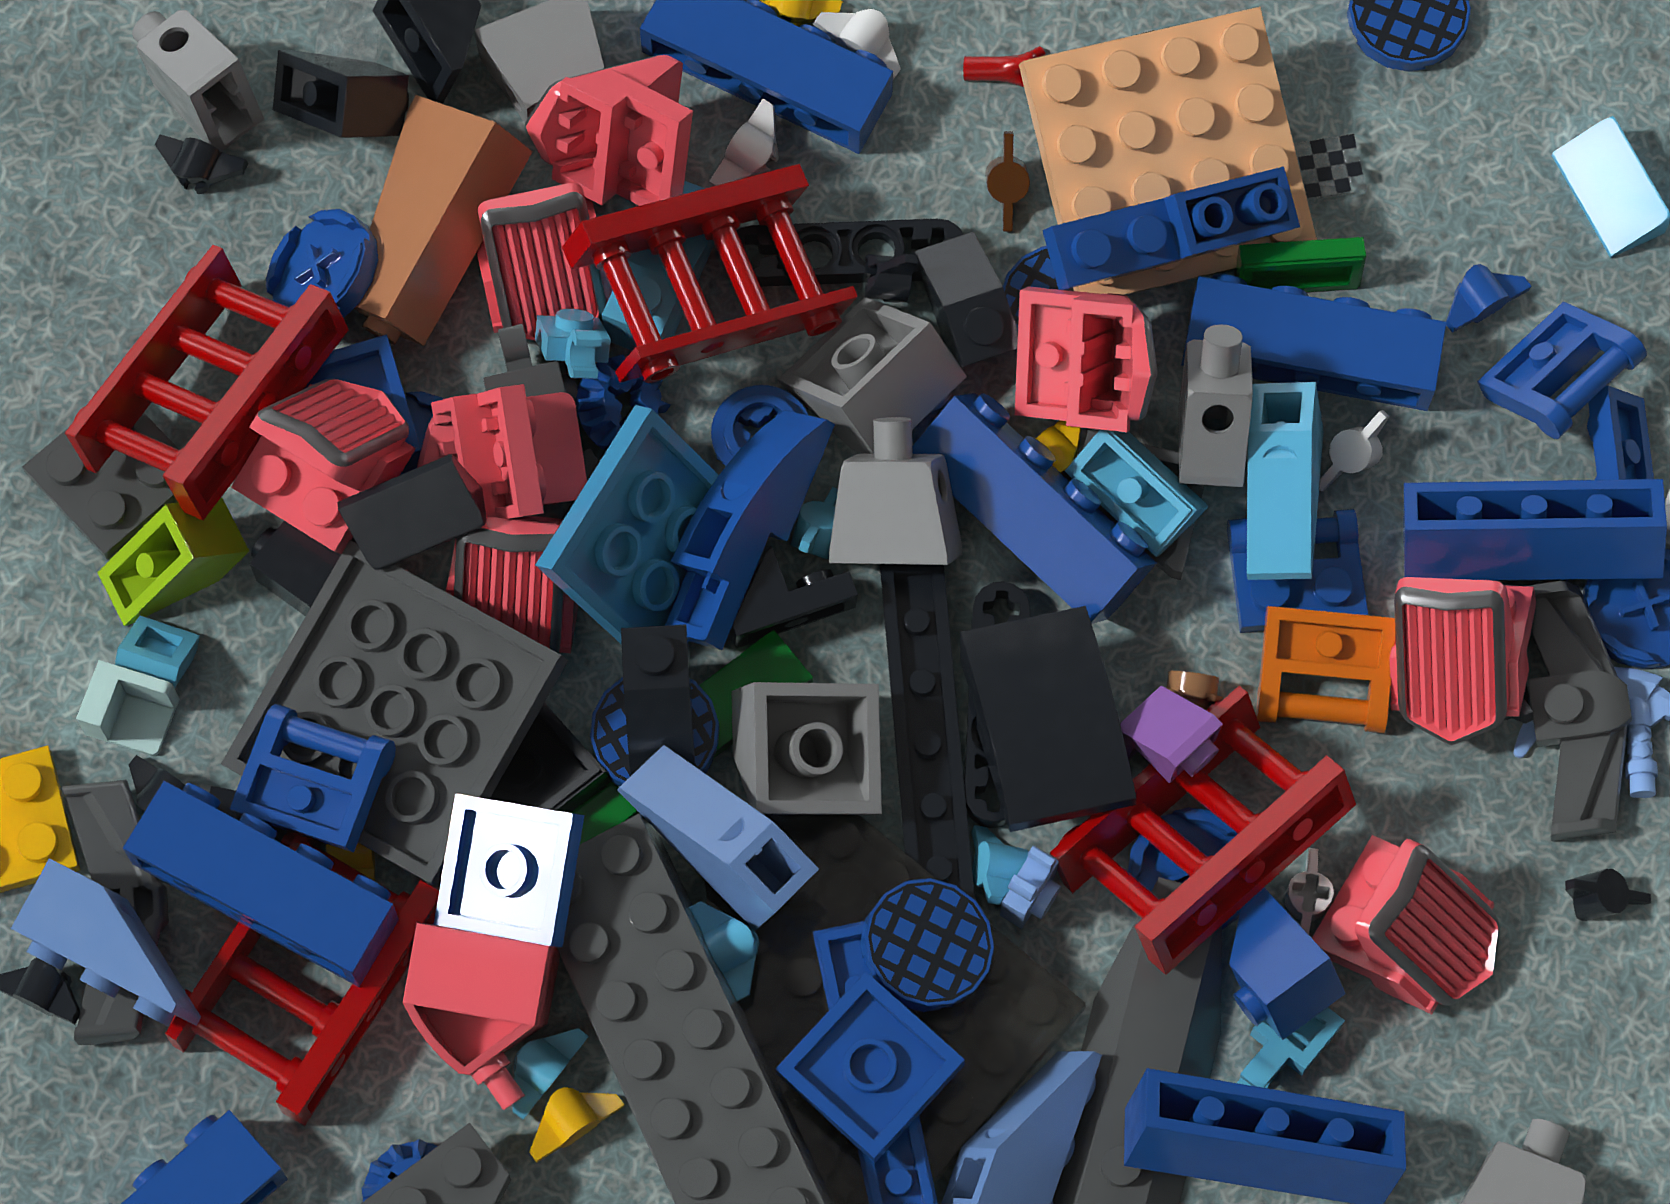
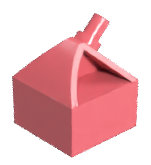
M417 923L402 1003L413 1024L441 1059L459 1074L471 1075L478 1086L485 1083L503 1111L525 1096L506 1068L511 1062L504 1053L547 1025L560 954L557 947L434 924Z

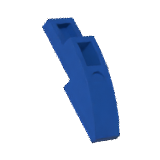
M1283 166L1176 193L1162 199L1051 226L1042 231L1058 290H1067L1299 228L1300 223Z
M784 410L764 425L736 453L702 499L670 561L687 570V573L665 626L686 624L688 641L718 650L723 649L754 571L758 566L768 537L788 541L817 467L823 457L824 450L835 426L834 423L827 419Z

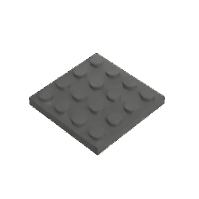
M349 540L221 764L237 774L243 775L265 715L274 704L296 710L298 718L367 740L372 735L394 741L396 751L393 764L387 775L381 779L358 843L439 888L455 794L490 799L568 660L559 653L395 564L375 570L365 559L358 544ZM291 742L284 746L280 755L282 758L350 780L357 766V763Z

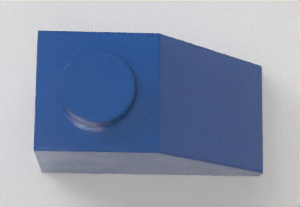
M1265 887L1240 909L1229 965L1241 989L1235 992L1233 996L1244 1014L1255 1026L1266 1021L1275 1033L1284 1040L1346 993L1330 957Z

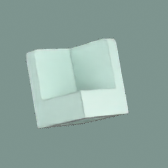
M98 660L76 720L86 736L150 756H156L161 750L180 699L173 684L168 681Z

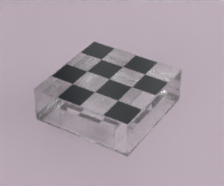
M1354 133L1294 143L1309 206L1365 197L1367 186Z

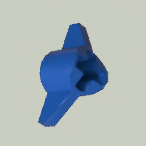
M1473 265L1466 272L1462 282L1459 283L1455 290V297L1446 319V325L1453 333L1473 321L1479 323L1501 309L1509 301L1529 291L1532 286L1523 276L1492 273L1484 265Z

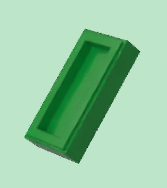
M1364 237L1239 245L1235 276L1243 279L1247 285L1271 290L1276 286H1293L1305 292L1358 289L1361 285L1366 259Z

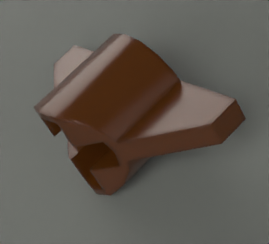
M1004 131L1003 155L992 160L985 172L989 193L1003 205V232L1013 231V203L1024 198L1030 185L1026 165L1022 160L1013 156V131Z

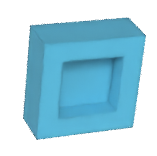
M140 615L119 645L115 665L168 681L175 688L194 659L200 635Z

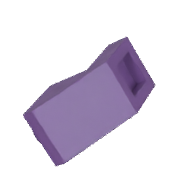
M1160 686L1120 723L1128 760L1139 752L1168 783L1172 782L1183 770L1193 777L1214 758L1219 749L1213 743L1216 741L1223 725L1212 713L1163 686Z

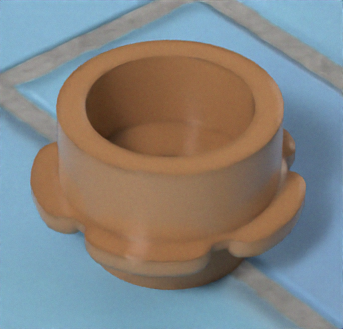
M1168 671L1166 688L1204 710L1209 708V704L1223 700V697L1217 696L1219 677L1194 672Z

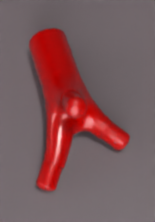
M1038 46L1029 52L1013 56H964L963 78L964 81H1001L1024 87L1019 64L1024 60L1045 56L1046 53L1043 47Z

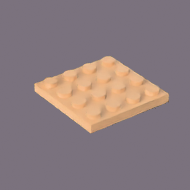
M1261 7L1028 59L1019 64L1058 225L1284 166L1300 227L1240 245L1317 240ZM1239 245L1114 279L1074 287L1073 289L1079 292L1128 295L1196 279L1198 276L1204 277L1234 270L1237 268Z

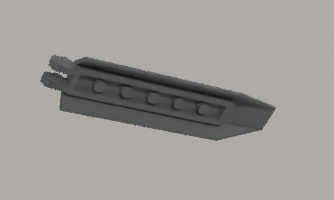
M1159 877L1151 892L1159 899L1166 898L1182 883ZM1139 916L1137 917L1093 1001L1081 1051H1095L1101 1054L1102 1057L1095 1074V1090L1089 1102L1084 1106L1074 1135V1151L1071 1159L1062 1170L1052 1199L1053 1204L1180 1203L1186 1176L1124 1166L1125 1107L1147 1068L1210 1079L1221 1035L1222 926L1165 975L1149 961L1134 927L1142 920Z

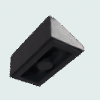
M452 454L337 502L338 510L361 552L375 570H380L481 528L486 524L487 520L482 487Z

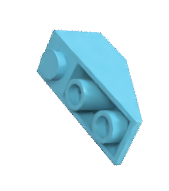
M1316 382L1252 384V408L1248 436L1247 578L1248 580L1312 579L1324 436Z

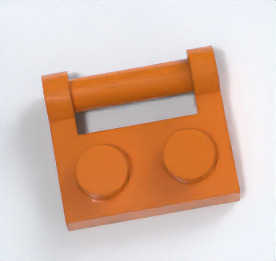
M1267 606L1257 694L1256 716L1258 722L1276 723L1277 717L1365 725V732L1384 734L1389 708L1391 686L1390 653L1395 643V618ZM1281 673L1369 681L1367 700L1281 692Z

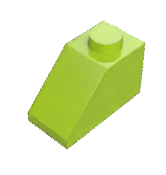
M220 498L204 521L184 513L179 503L165 504L97 573L123 625L128 626L136 622L140 615L147 617L220 581L250 550L223 498Z

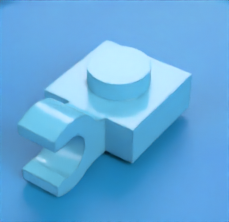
M562 309L556 312V316L537 315L535 340L545 360L565 361L570 378L598 379L599 371L595 362L608 363L611 341L600 319L595 318L593 314L579 309Z
M1327 1007L1284 1040L1275 1033L1266 1021L1258 1026H1254L1250 1036L1262 1044L1263 1047L1241 1072V1078L1237 1083L1268 1088L1286 1064L1302 1076L1342 1028L1345 1020Z

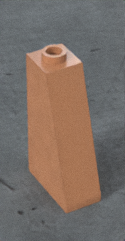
M415 95L411 102L370 227L372 234L377 240L378 263L373 282L361 302L354 308L367 318L362 327L376 337L387 334L390 344L393 345L397 343L399 337L422 346L425 345L483 241L478 215L479 205L490 199L508 196L533 151L496 122Z

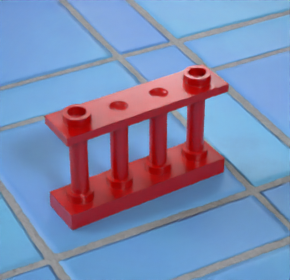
M800 163L581 221L562 246L570 268L572 270L595 264L597 269H604L637 346L615 371L619 383L642 376L646 383L660 381L676 373L680 366L803 330H806L808 336H817L836 328L842 323L841 315L858 297L855 288L850 286L829 293H823L790 218V214L794 211L792 205L809 186ZM758 220L759 225H767L799 301L770 309L736 231L740 224ZM704 234L706 240L714 241L746 316L716 324L682 246L687 238ZM650 249L651 254H659L692 331L661 339L627 259L632 253Z
M212 245L198 264L190 269L180 287L88 404L77 413L73 423L66 430V436L86 469L97 473L114 450L162 470L165 472L162 476L183 512L204 521L236 479L262 436L249 428L257 413L267 406L302 391L349 329L331 293L310 284L291 307L241 288L242 285L223 248ZM225 308L275 329L260 350L254 354L205 335V333ZM188 355L239 376L223 398L217 402L168 381ZM152 402L202 424L186 446L180 450L136 432L131 428Z
M1238 686L1222 701L1215 702L1206 710L1215 715L1223 725L1216 741L1213 743L1219 751L1203 769L1193 777L1183 770L1172 782L1168 783L1149 764L1133 778L1137 797L1136 805L1092 814L1081 825L1070 829L1062 837L1059 844L1049 852L1052 857L1059 861L1057 871L1063 884L1072 894L1093 876L1142 918L1134 926L1149 961L1165 975L1356 806L1345 770L1327 755L1313 768L1302 772L1255 734L1261 727L1249 694L1241 686ZM1234 751L1285 791L1262 813L1254 814L1208 776L1214 768ZM1187 792L1237 833L1215 855L1206 856L1160 817ZM1140 834L1190 876L1166 898L1159 899L1113 860L1119 852Z
M289 831L286 832L280 841L281 844L294 851L297 850L300 844L316 849L334 862L331 871L352 882L358 874L367 877L319 848L323 842ZM422 880L418 882L411 895L405 891L397 895L387 889L391 893L388 901L393 903L399 921L360 987L352 984L340 1004L331 1001L328 1005L247 957L262 934L238 922L194 990L191 992L185 989L186 994L201 1016L197 1026L175 1015L165 1032L166 1037L172 1046L184 1053L197 1034L277 1083L276 1091L281 1093L276 1103L282 1113L305 1127L409 967L417 923L434 924L439 890ZM232 979L313 1027L312 1035L317 1037L304 1059L298 1056L292 1060L286 1058L211 1012Z

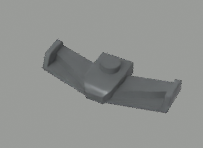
M1566 581L1529 585L1534 587L1536 597V609L1531 634L1549 674L1548 677L1527 679L1534 717L1537 747L1561 744L1551 826V841L1616 833L1627 725L1632 721L1627 684L1617 676L1579 586Z
M117 780L62 786L91 880L126 898L158 947L160 933L169 923L167 888L159 881V878L133 865L123 850V846L140 820L128 781ZM86 984L78 1025L74 1031L75 1042L78 1045L126 1042L138 1036L141 1032L144 1014L133 1007L139 996L121 987L116 997L113 998Z

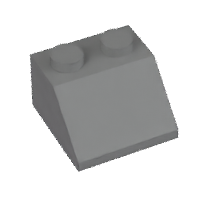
M864 297L842 318L840 325L828 331L778 381L816 417L827 419L834 423L835 426L832 432L849 448L861 454H874V419L888 417L911 418L913 430L930 412L941 408L949 400L951 392L967 376L930 322Z
M753 682L732 691L733 757L750 806L764 815L882 814L879 684Z

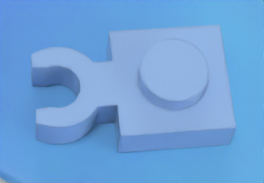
M1033 845L1022 868L1017 875L1014 874L1008 885L1010 890L1002 901L1000 916L1021 929L1031 914L1042 919L1061 889V886L1053 881L1059 861Z

